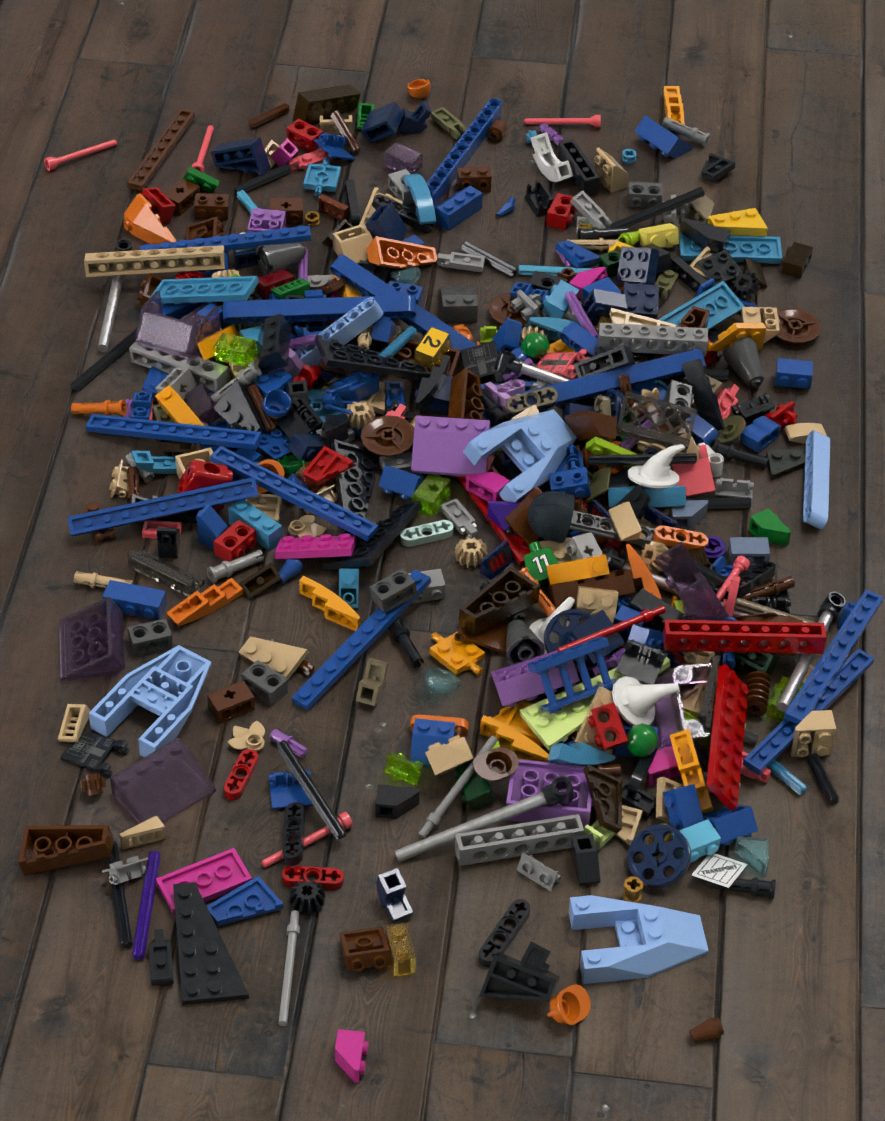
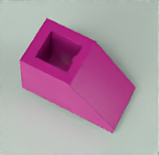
M286 138L269 157L280 167L286 164L299 149Z
M606 267L581 271L569 282L570 285L579 289L578 298L581 299L583 287L608 277Z
M338 1029L335 1061L354 1083H359L360 1074H365L366 1061L363 1060V1055H368L369 1041H365V1032Z

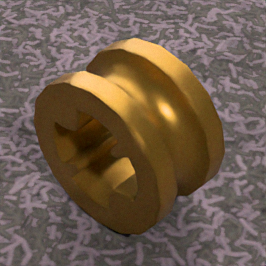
M316 211L307 212L305 214V223L308 226L320 224L319 213Z

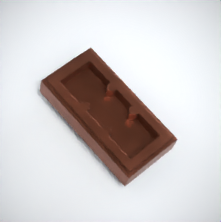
M323 194L319 196V211L341 221L344 219L349 220V206Z

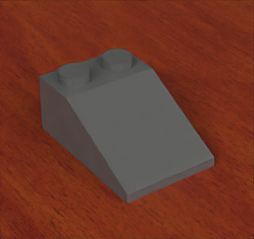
M474 285L440 286L443 322H477L478 302Z

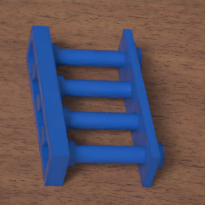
M597 637L527 664L530 672L540 675L549 703L542 705V710L556 713L562 710L561 707L596 694L598 687H604L609 691L613 690V685L618 679H610L602 654L603 648L609 646L607 638ZM588 653L594 654L603 681L592 686L584 661L585 655ZM570 660L577 662L585 688L574 693L566 668L567 661ZM554 666L559 670L567 695L556 700L548 675L549 668Z

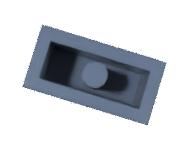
M730 537L728 547L730 565L733 566V562L738 556L747 558L750 561L749 567H753L762 561H769L768 537Z

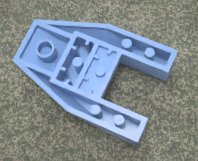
M552 409L503 422L471 440L463 450V453L475 466L501 447L522 473L507 483L499 495L505 502L519 503L535 487L538 486L540 488L550 480L549 473H555L567 454V447L573 444L577 437L556 411Z
M180 645L126 674L89 712L90 728L108 737L138 705L157 714L160 717L138 739L140 755L157 764L169 751L191 714L211 667V661Z
M593 895L570 897L569 917L572 930L615 926L619 947L581 951L580 971L583 984L649 978L709 952L700 915Z

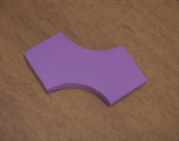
M621 648L604 657L607 669L618 666L625 648ZM597 662L590 666L586 665L590 674L597 675L600 673Z

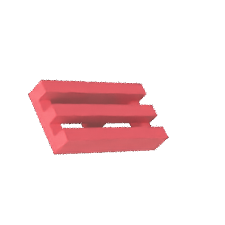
M144 521L142 538L157 539V528H179L181 535L182 522Z

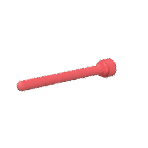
M594 115L591 118L524 119V124L591 125L594 128H600L601 115Z
M211 125L207 127L197 162L192 164V168L202 173L205 170L203 162L214 127Z
M111 140L59 158H45V167L48 171L54 170L59 164L117 145V141Z
M738 556L735 559L732 572L699 620H708L727 593L725 591L728 580H732L733 575L738 576L740 573L747 571L750 566V561L747 558Z
M346 811L337 815V819L345 830L353 826L352 819ZM328 826L305 837L304 847L332 833ZM282 850L262 860V866L266 868L284 859Z

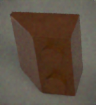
M590 410L565 416L566 422L580 442L587 443L595 436L605 441L616 439L617 417Z

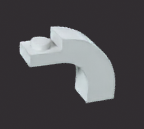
M547 132L531 137L535 154H533L534 160L539 170L548 180L557 182L573 176L569 161L562 162L555 156Z

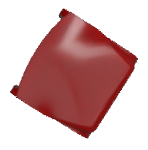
M193 460L188 464L181 477L177 493L232 482L233 472L228 470V467L225 465ZM225 504L214 506L212 508L223 509Z

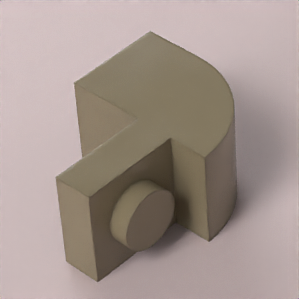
M374 658L368 659L364 679L359 682L356 701L372 706L379 703L387 683L388 662Z

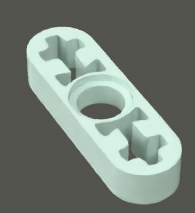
M441 520L406 528L401 531L400 542L403 546L412 547L450 538L453 535V523L448 520ZM425 531H428V532H431L432 534H431V535H423L422 533L425 532Z

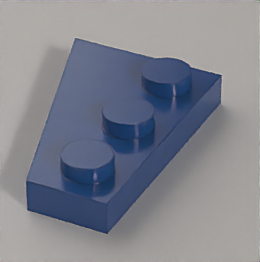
M257 876L209 904L207 908L214 923L217 926L281 910L284 909L282 901L266 883Z

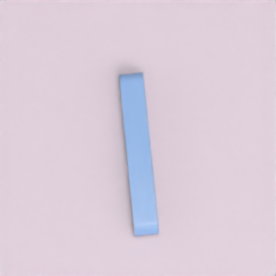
M367 298L318 335H321L323 340L331 342L332 339H335L345 345L379 320L383 315V310L374 298ZM317 345L299 348L295 351L304 365L308 364L309 367L315 364L318 365L322 359ZM294 366L288 372L292 376V380L298 376L301 369L299 370Z
M812 430L806 439L803 522L818 529H823L828 520L830 438Z

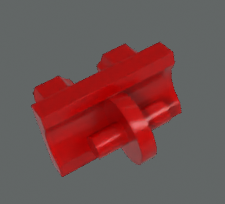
M307 364L303 366L298 376L293 379V382L306 381L307 389L311 390L318 377L322 374V371L316 364L312 367H309Z
M790 401L786 405L780 404L777 406L776 412H769L765 417L781 425V429L786 425L796 424L795 402Z

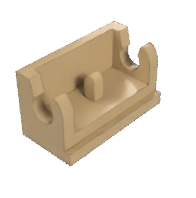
M320 115V129L324 133L341 135L333 119L323 120V115ZM349 115V119H344L352 133V115Z

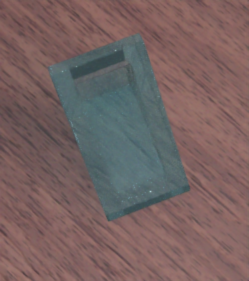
M737 837L734 851L764 878L767 875L769 865L770 839Z

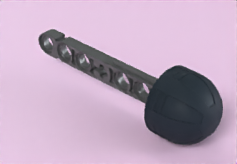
M547 491L538 495L529 507V524L532 530L543 539L563 543L569 529L584 533L592 532L593 535L621 541L611 519L574 511V495ZM582 521H589L591 526L584 525ZM601 525H607L610 530H604ZM640 526L642 529L641 533L646 538L639 537L637 540L624 542L642 546L650 544L651 541H654L652 536L655 529ZM676 536L679 541H685L683 537ZM667 546V548L671 552H679L680 550H685L681 548Z

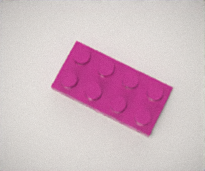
M348 533L340 534L339 536L324 534L320 537L304 535L301 538L285 536L280 538L275 550V559L352 556L356 545V535Z
M232 848L156 878V884L173 915H175L173 884L195 882L204 902L230 893L252 880V877L235 848Z

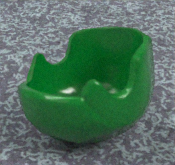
M540 333L528 334L521 344V350L532 358H535L538 354H542L541 356L543 357L550 349L548 339Z
M285 455L282 461L280 459L277 460L283 466L284 476L287 478L292 473L296 477L300 476L307 467L306 460H299L295 455Z
M647 724L635 725L627 735L628 742L626 745L627 749L634 756L647 757L653 753L657 746L658 738L656 731Z

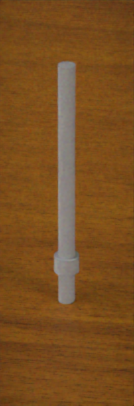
M491 735L476 757L490 751L498 739ZM473 761L435 812H431L427 817L426 824L418 833L422 838L425 839L434 826L437 827L441 821V816L475 772Z
M296 910L291 911L290 924L287 926L286 932L288 942L278 1021L280 1026H286L288 1021L296 941L300 933V926L298 925L300 913Z

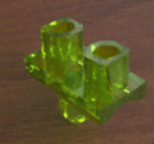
M389 752L384 772L392 775L393 780L396 782L401 779L417 786L422 773L423 763L417 760L414 762L409 761L401 753L393 754Z

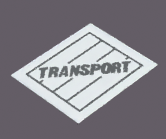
M714 853L708 855L692 876L729 888L748 864Z

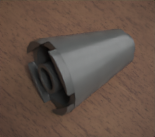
M299 242L261 245L256 249V255L260 256L258 265L264 276L288 269L302 260L306 254L305 247Z
M750 337L734 341L735 344L730 347L728 345L725 348L723 357L748 387L757 388L764 380L757 343Z
M517 619L507 625L506 659L509 665L544 655V644L524 621Z

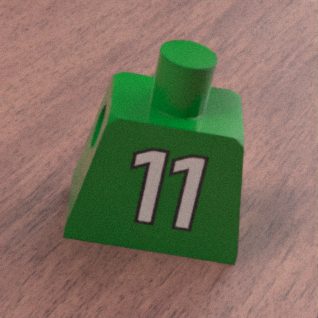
M539 541L529 544L531 553L524 556L525 567L529 569L528 572L534 580H538L540 587L550 584L546 566L559 562L550 547L542 549Z

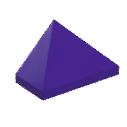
M488 501L487 517L506 531L511 526L504 519L520 503Z

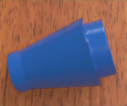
M297 558L287 559L278 572L282 577L278 582L284 584L287 580L301 573L303 568L301 561Z

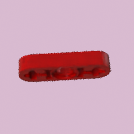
M246 749L240 753L224 784V795L227 799L237 800L243 795L258 766V753L255 750ZM238 772H245L247 774L244 777L236 776Z
M287 866L282 871V882L287 887H295L296 881L303 883L304 878L307 882H310L307 879L309 875H317L319 878L315 880V884L321 883L322 889L338 890L344 884V874L338 868Z

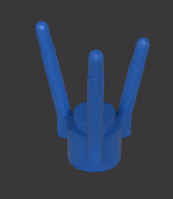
M349 383L335 389H328L327 393L322 396V405L325 409L352 414V411L337 406L340 404H352L353 401L341 400L336 392L347 389L353 384Z

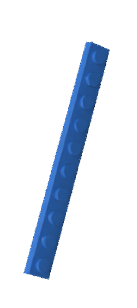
M298 226L261 232L214 236L211 238L163 242L161 244H146L140 246V250L224 245V251L255 248L261 245L312 240L310 226Z
M92 414L85 426L87 432L256 450L262 439L261 432L98 414Z
M222 446L210 455V462L225 465L228 467V470L244 479L255 477L257 486L366 541L378 531L377 524Z
M255 477L69 516L67 518L70 533L73 537L200 510L207 504L214 507L256 498L259 495Z
M415 569L409 576L415 581L418 595L385 614L378 607L291 697L292 702L308 711L431 583V577Z
M865 590L786 710L784 719L798 725L813 711L882 604L884 597Z
M858 648L842 664L813 711L826 710L874 663L875 658ZM786 719L782 721L743 759L742 765L760 775L792 744L797 724Z

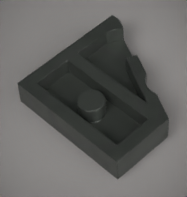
M803 449L767 450L766 457L769 458L767 462L771 480L777 479V475L781 473L787 475L794 470L805 467Z

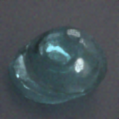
M413 266L390 271L391 277L396 282L414 285L422 274L418 267Z
M429 668L423 676L425 685L432 694H444L456 690L462 685L457 676L444 669Z

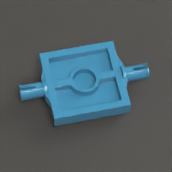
M326 157L323 159L322 164L309 163L303 182V189L315 190L314 195L316 197L317 195L319 197L322 191L336 192L341 175V167L329 165L330 158L328 157L327 161Z

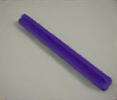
M150 851L148 855L132 952L134 960H143L145 957L156 878L160 863V852Z

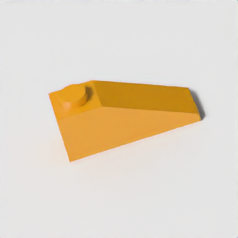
M170 385L155 395L161 408L175 423L204 426Z
M605 554L546 566L550 585L610 574Z

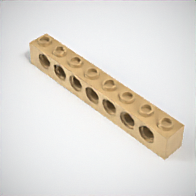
M224 245L86 253L84 264L86 277L225 269Z

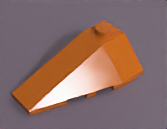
M140 193L137 194L124 213V228L133 236L149 244L177 242L169 229L162 226L159 215H154L151 211L152 205Z
M375 236L366 248L369 262L379 266L402 268L437 263L434 247Z

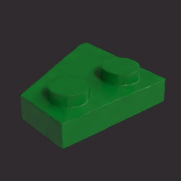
M192 167L188 168L181 181L183 179L200 186V190L211 193L215 191L220 182Z

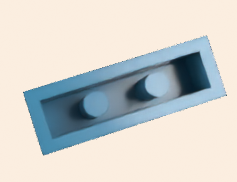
M246 500L237 501L228 507L229 524L233 525L237 520H240L256 530V543L266 550L271 551L278 545L280 538H283L282 525Z

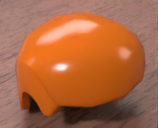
M417 79L407 84V90L413 98L422 99L429 95L431 84L428 79Z

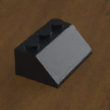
M281 313L266 318L258 335L255 364L262 374L288 366L291 326Z

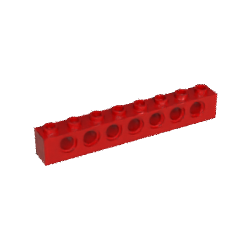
M665 619L663 629L664 651L823 654L827 638L825 623Z

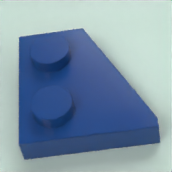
M569 240L556 244L555 249L576 268L599 263V255Z
M152 366L143 384L142 391L153 393V399L157 400L155 388L169 374Z
M283 368L253 379L252 385H257L261 395L265 398L268 391L274 389L283 391L285 387H288V383L293 382L292 376Z

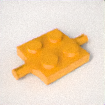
M437 632L431 635V639L437 642V644L429 648V654L452 673L458 675L466 670H472L477 676L483 673V669L477 665V662L485 658V652L474 643L456 641L454 637L457 632L446 638H443Z

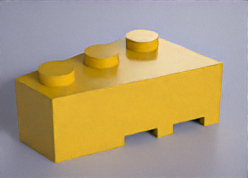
M756 208L712 215L708 218L709 225L730 230V235L767 236L768 228Z

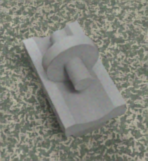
M686 203L663 213L664 223L673 222L675 226H679V215H687L690 212L689 205Z
M521 289L517 291V298L511 301L512 308L515 311L524 308L520 312L525 321H528L530 317H541L538 311L542 307V297L539 294L527 296Z

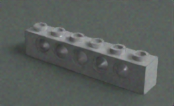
M600 323L598 347L602 346L604 351H609L624 345L630 347L631 352L678 354L701 349L703 356H706L708 328Z
M142 336L129 348L131 362L147 368L153 366L167 374H170L176 367L189 368L198 386L217 392L231 381L228 366L208 359L203 360L202 357Z
M579 814L458 833L455 834V853L459 866L519 857L522 853L531 855L571 848L572 836L584 835V828Z

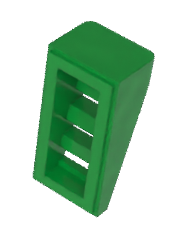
M359 103L357 130H362L365 122L361 121H366L367 119L362 117H368L370 111L374 110L375 104Z
M303 278L271 289V293L279 299L286 298V295L305 297L304 291L310 290V282Z

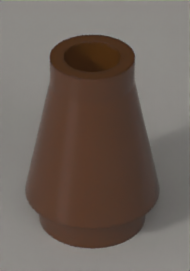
M711 1017L689 1030L693 1043L719 1039L721 1035H724V1030L719 1018L713 1019Z

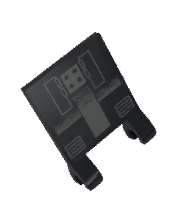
M495 341L461 350L464 369L466 368L475 373L480 379L495 375L497 383H505L503 374L494 369L498 357Z
M83 729L78 742H71L60 758L63 761L90 769L105 778H109L112 774V771H110L111 765L103 763L113 749L121 755H126L129 751V748H126L128 742L125 740H114Z

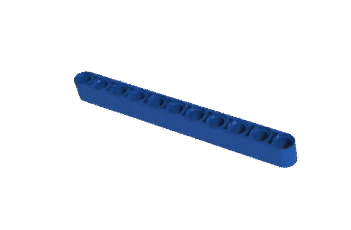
M494 98L485 104L426 183L434 207L456 179L457 168L465 167L488 136L487 132L493 121L501 118V100Z
M343 254L330 266V270L335 276L340 279L344 278L347 284L365 296L403 295ZM417 304V314L415 317L399 318L407 325L416 328L424 336H426L431 327L448 333L449 335L441 346L459 350L477 346V344Z
M412 295L228 301L223 303V322L226 324L264 323L266 318L280 313L287 322L337 321L367 298H374L383 310L382 316L391 319L412 318L417 314L416 297Z
M571 322L559 333L561 340L575 352L586 349L587 353L583 355L584 357L590 358L595 356L598 339L576 322ZM655 382L631 387L639 392H642V389L652 392L654 388H657L659 391L657 406L664 405L666 390ZM692 411L687 421L693 430L691 433L693 440L697 445L704 442L710 446L719 437L718 431Z
M695 349L521 392L516 395L546 387L554 388L558 393L556 401L552 405L537 408L541 410L601 395L609 388L620 390L617 377L620 375L629 374L631 387L685 374L683 363L701 359L703 368L706 367L702 350ZM547 392L544 397H540V403H542L543 398L551 400L553 394ZM527 397V403L529 405L536 404L537 401L535 397ZM521 398V403L516 404L517 406L523 404V398Z

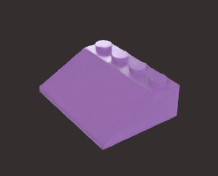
M416 415L411 473L451 476L486 473L488 457L474 466L463 453V450L471 440L490 429V420Z
M557 650L491 672L502 707H512L517 705L518 701L524 699L530 701L536 699L537 695L545 693L540 675L530 672L527 664L558 653ZM570 660L567 661L566 668L573 687L580 680L574 662ZM555 666L549 668L548 675L553 691L556 692L557 688L564 685L558 668Z
M518 759L519 766L510 775L506 806L540 793V788L552 784L553 780L560 776H565L571 780L574 798L565 805L559 803L551 807H547L546 804L507 819V821L526 823L579 814L583 828L587 824L589 825L592 798L583 770L585 766ZM561 789L559 792H564L567 789Z

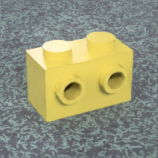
M671 223L639 229L640 245L642 247L655 244L658 247L672 248L673 245L679 244L678 227Z

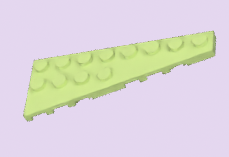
M667 657L659 674L670 667V660ZM617 668L608 671L610 679L625 677L615 672ZM601 675L590 679L592 686L603 682ZM583 683L573 686L574 693L585 689ZM565 690L555 694L556 700L567 696ZM595 694L561 707L562 710L556 713H550L541 709L542 705L549 703L546 698L521 709L520 716L547 750L550 751L553 744H557L560 741L565 742L574 731L579 732Z

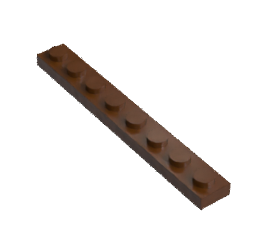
M182 108L177 111L128 180L127 188L143 191L195 118L194 111Z

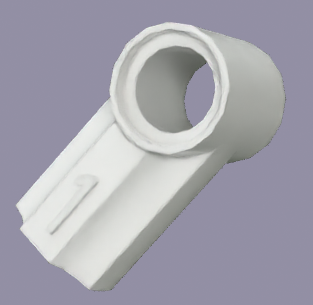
M704 442L698 444V449L699 446L706 445L712 477L721 476L724 457L719 453H715Z

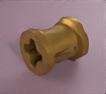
M629 877L624 882L623 900L639 903L642 899L640 891L643 889V882L638 877Z

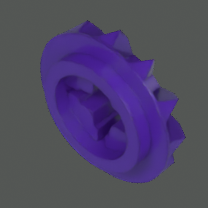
M707 536L708 543L704 550L708 559L713 558L716 561L718 557L726 553L727 546L722 539L716 536Z

